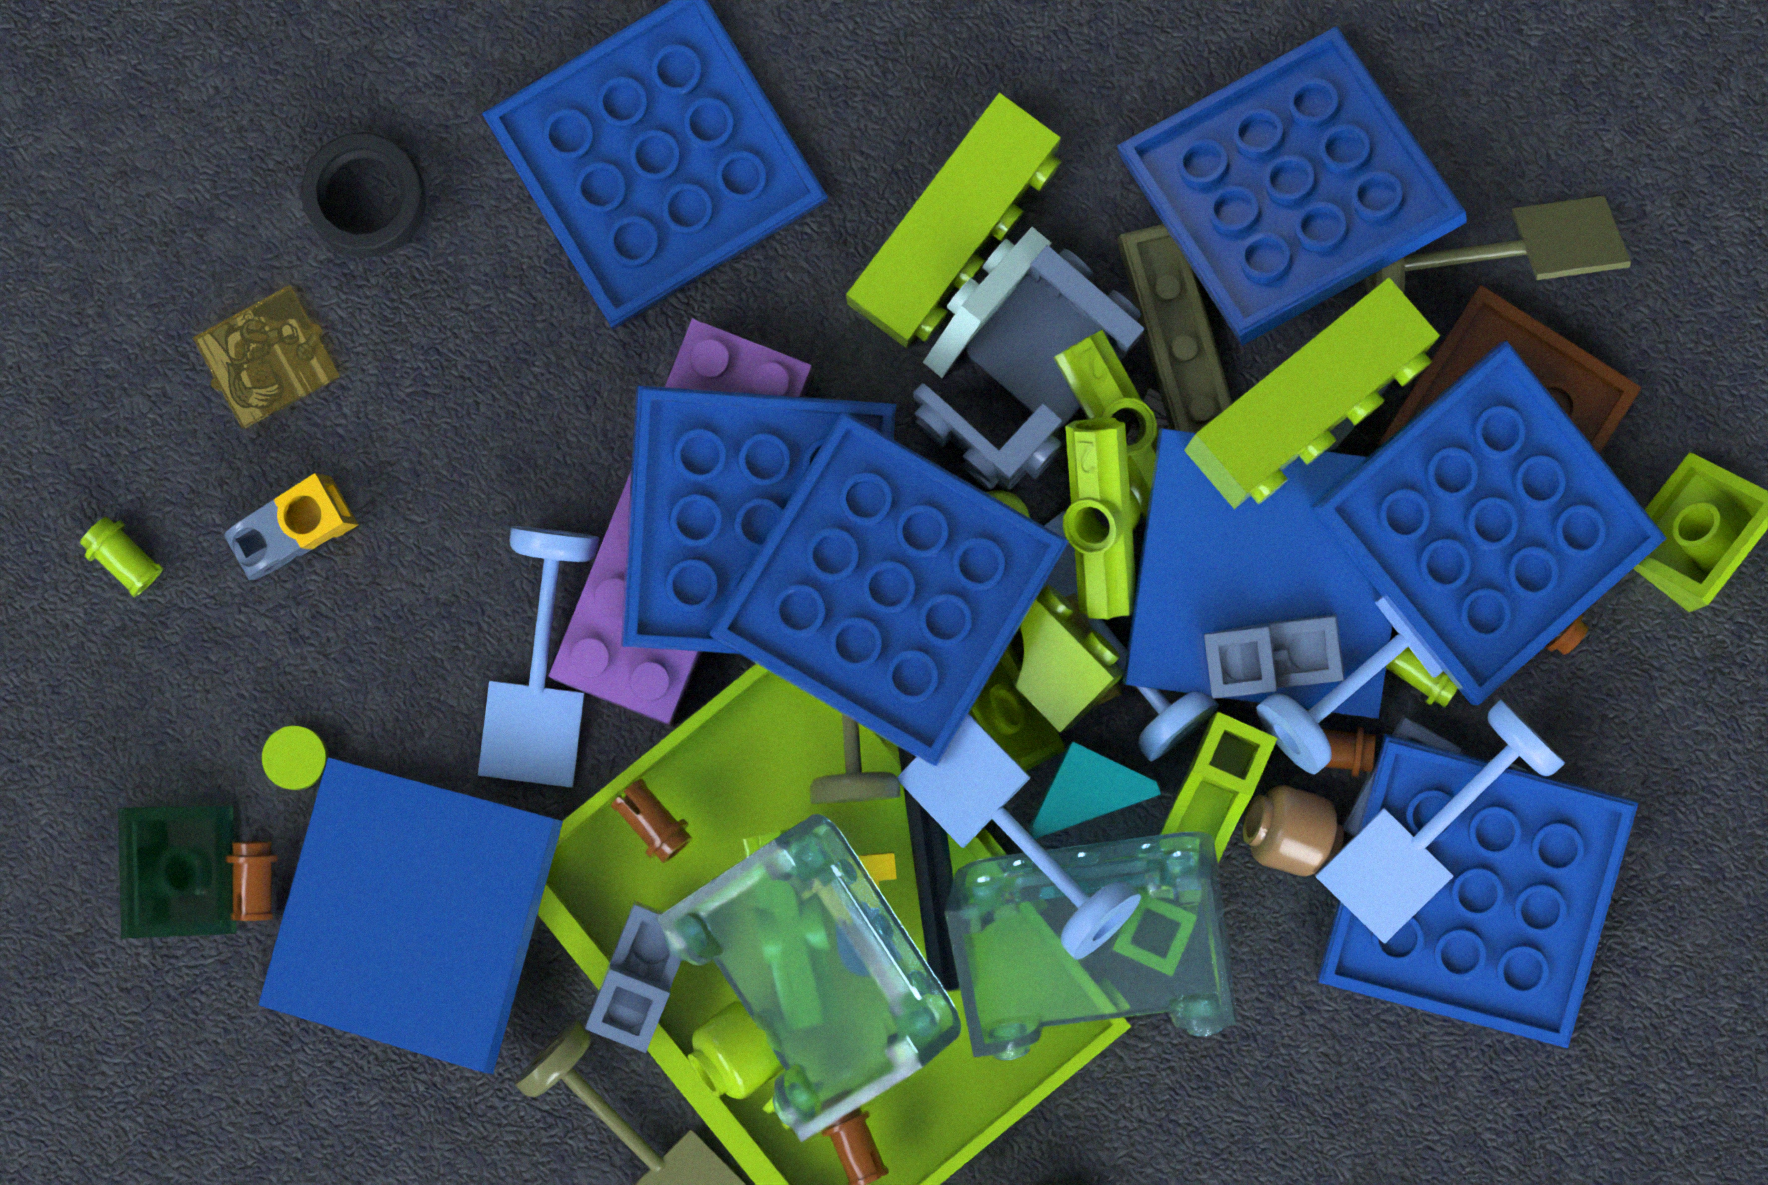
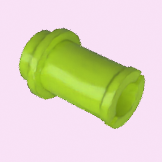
M105 516L93 525L80 541V544L87 550L85 558L89 561L96 558L129 590L133 597H136L157 579L163 567L159 563L156 564L123 532L125 524L121 520L114 523Z
M1409 647L1386 665V669L1427 695L1429 698L1426 703L1430 706L1436 701L1445 708L1458 690L1444 671L1437 677L1432 678Z

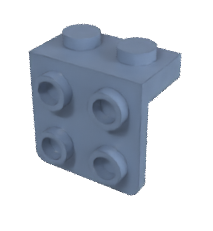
M1046 245L1030 264L1028 275L970 340L966 352L972 362L1030 412L1034 413L1044 403L1062 419V428L1080 409V405L1053 357L1099 330H1103L1118 359L1121 361L1140 340L1145 328L1137 322L1141 313L1128 299L1115 290H1112L1106 296L1088 280L1093 272L1079 257L1065 248L1060 254H1057Z
M921 383L913 392L914 408L917 410L914 414L918 418L915 424L942 448L951 441L964 453L962 456L965 460L962 464L964 469L988 490H991L997 483L1002 489L1009 492L1026 473L1036 479L1060 453L1058 448L1062 442L1058 438L1062 419L1044 403L1041 404L1009 441L998 450L924 383Z

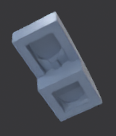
M1337 614L1263 623L1204 634L1212 699L1276 692L1279 688L1344 681L1345 679Z
M634 900L597 993L585 1029L646 1053L670 995L671 985L694 932L695 924Z

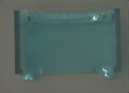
M813 814L655 918L664 931V939L668 948L677 958L697 966L705 965L714 960L758 1029L765 1031L767 1043L785 1069L774 1081L775 1094L773 1095V1106L779 1118L794 1130L801 1142L923 1068L957 1039L961 1032V1021L957 1009L844 835L832 821L823 815Z
M1197 831L1178 832L1045 850L1089 897L1109 883L1116 881H1126L1141 896L1139 905L1127 921L1095 951L1077 960L1065 950L1060 938L1064 926L1078 908L1025 853L976 860L959 868L955 873L945 915L973 1057L992 1055L998 1060L1016 1059L1026 1055L1031 1050L1030 1046L1041 1037L1043 1027L1170 1012L1173 1025L1186 1029L1187 1033L1194 1036L1212 1035L1223 1030L1225 1026L1236 1025L1237 1009L1218 861L1212 835Z

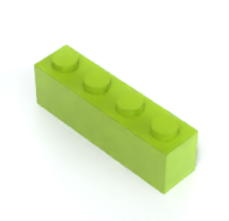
M999 92L847 292V305L906 349L909 348L916 337L927 342L948 313L940 305L955 286L960 289L970 278L974 280L982 270L986 261L978 255L989 240L994 236L1002 242L1008 236L1024 213L1017 206V203L1030 186L1040 192L1060 166L1062 161L1055 156V153L1058 151L1061 137Z
M1389 277L1198 431L1184 451L1234 509L1250 496L1259 505L1287 482L1288 478L1282 472L1283 469L1298 457L1308 465L1337 440L1330 431L1348 417L1356 426L1385 401L1378 392L1393 379H1396L1403 387L1420 374L1432 362L1425 353L1440 335Z

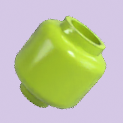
M735 1001L697 1027L692 1038L694 1051L688 1054V1059L698 1078L713 1095L720 1097L725 1093L732 1098L744 1099L784 1069L786 1056L781 1043L788 1039V1033L780 1019L770 1008L764 1007L758 1012L746 1002Z

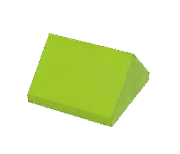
M1689 452L1645 508V512L1667 539L1633 569L1688 612L1708 606L1768 529V491Z

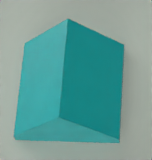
M1072 742L1067 746L1028 829L1030 835L1037 839L1161 795L1156 781Z

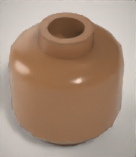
M1278 785L1271 788L1265 795H1257L1251 802L1244 820L1243 838L1244 842L1250 845L1254 859L1260 864L1306 877L1316 873L1326 860L1330 861L1340 851L1344 838V829L1342 825L1337 824L1335 807L1330 800L1324 796L1288 785Z

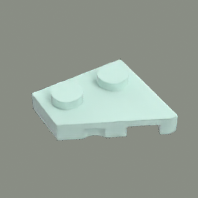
M1033 227L1027 231L1016 245L1005 239L983 265L982 268L989 275L979 285L970 278L947 305V308L955 315L923 363L943 378L955 364V361L970 340L1028 275L1030 264L1046 245L1050 246L1051 242Z

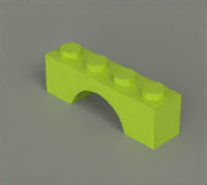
M1047 584L1040 591L1020 625L1024 642V659L1015 687L1059 732H1063L1072 728L1124 676V671L1115 663L1120 658V655L1113 645L1095 630H1092L1087 635L1070 618L1075 612L1071 603L1058 590Z
M1220 712L1211 716L1135 888L1141 896L1139 905L1127 921L1117 930L1109 947L1110 950L1173 977L1200 916L1206 893L1219 861L1244 809L1253 796L1278 738Z

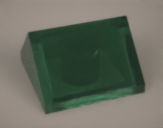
M233 806L118 808L121 939L237 934L236 920H231V913L233 912V863L226 862V855L233 854Z

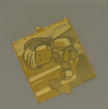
M291 285L284 287L193 337L214 377L211 380V386L217 391H222L243 430L341 377L319 338L323 332L322 328L318 324L311 323Z

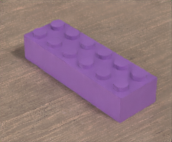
M692 318L665 387L805 397L813 378L812 365ZM630 472L548 677L673 727L703 651L621 647L631 483Z

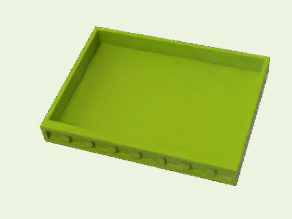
M755 664L563 820L538 910V916L598 990L634 900L695 924L694 932L671 985L670 995L647 1051L755 1185H848L849 1180L830 1136L823 1137L820 1132L825 1127L821 1115L854 1100H857L861 1111H869L871 1116L866 1119V1123L884 1165L889 1170L887 1175L881 1176L878 1180L866 1185H940L1126 1032L1131 1025L1122 1015L1131 1006L1107 977L1098 985L1081 966L1090 958L1089 955L1075 960L1065 950L1060 939L1062 931L1056 935L1041 917V914L1049 908L1048 904L1026 878H1023L1016 885L1000 866L1008 858L1007 854L985 828L980 830L964 848L960 847L947 833L968 983L960 991L947 993L933 992L930 987L903 786L900 784V798L811 804L810 785L814 779L826 775L846 773L842 713L762 666ZM859 724L862 772H891L898 777L901 774L898 746ZM639 779H643L646 782V786L677 821L685 819L689 824L685 830L690 834L692 840L675 857L664 864L657 856L649 858L645 853L649 848L618 811H614L611 807L614 800L618 796L624 798L626 794L623 791ZM797 827L808 867L807 874L812 894L817 893L830 950L825 952L841 1019L787 1031L788 1039L781 1043L785 1051L786 1062L784 1069L778 1075L744 1099L732 1098L725 1093L720 1097H716L698 1078L688 1059V1054L694 1051L692 1038L697 1027L735 1001L746 1002L758 1012L764 1007L770 1008L785 1027L776 995V984L771 964L766 965L753 909L758 907L743 839ZM894 852L897 879L879 881L883 923L893 935L895 942L894 957L889 966L880 974L870 977L858 976L847 970L841 962L838 953L829 858ZM801 1064L807 1069L805 1076L810 1082L820 1080L825 1087L790 1128L786 1130L781 1125L782 1117L779 1113L771 1112L768 1114L762 1108Z

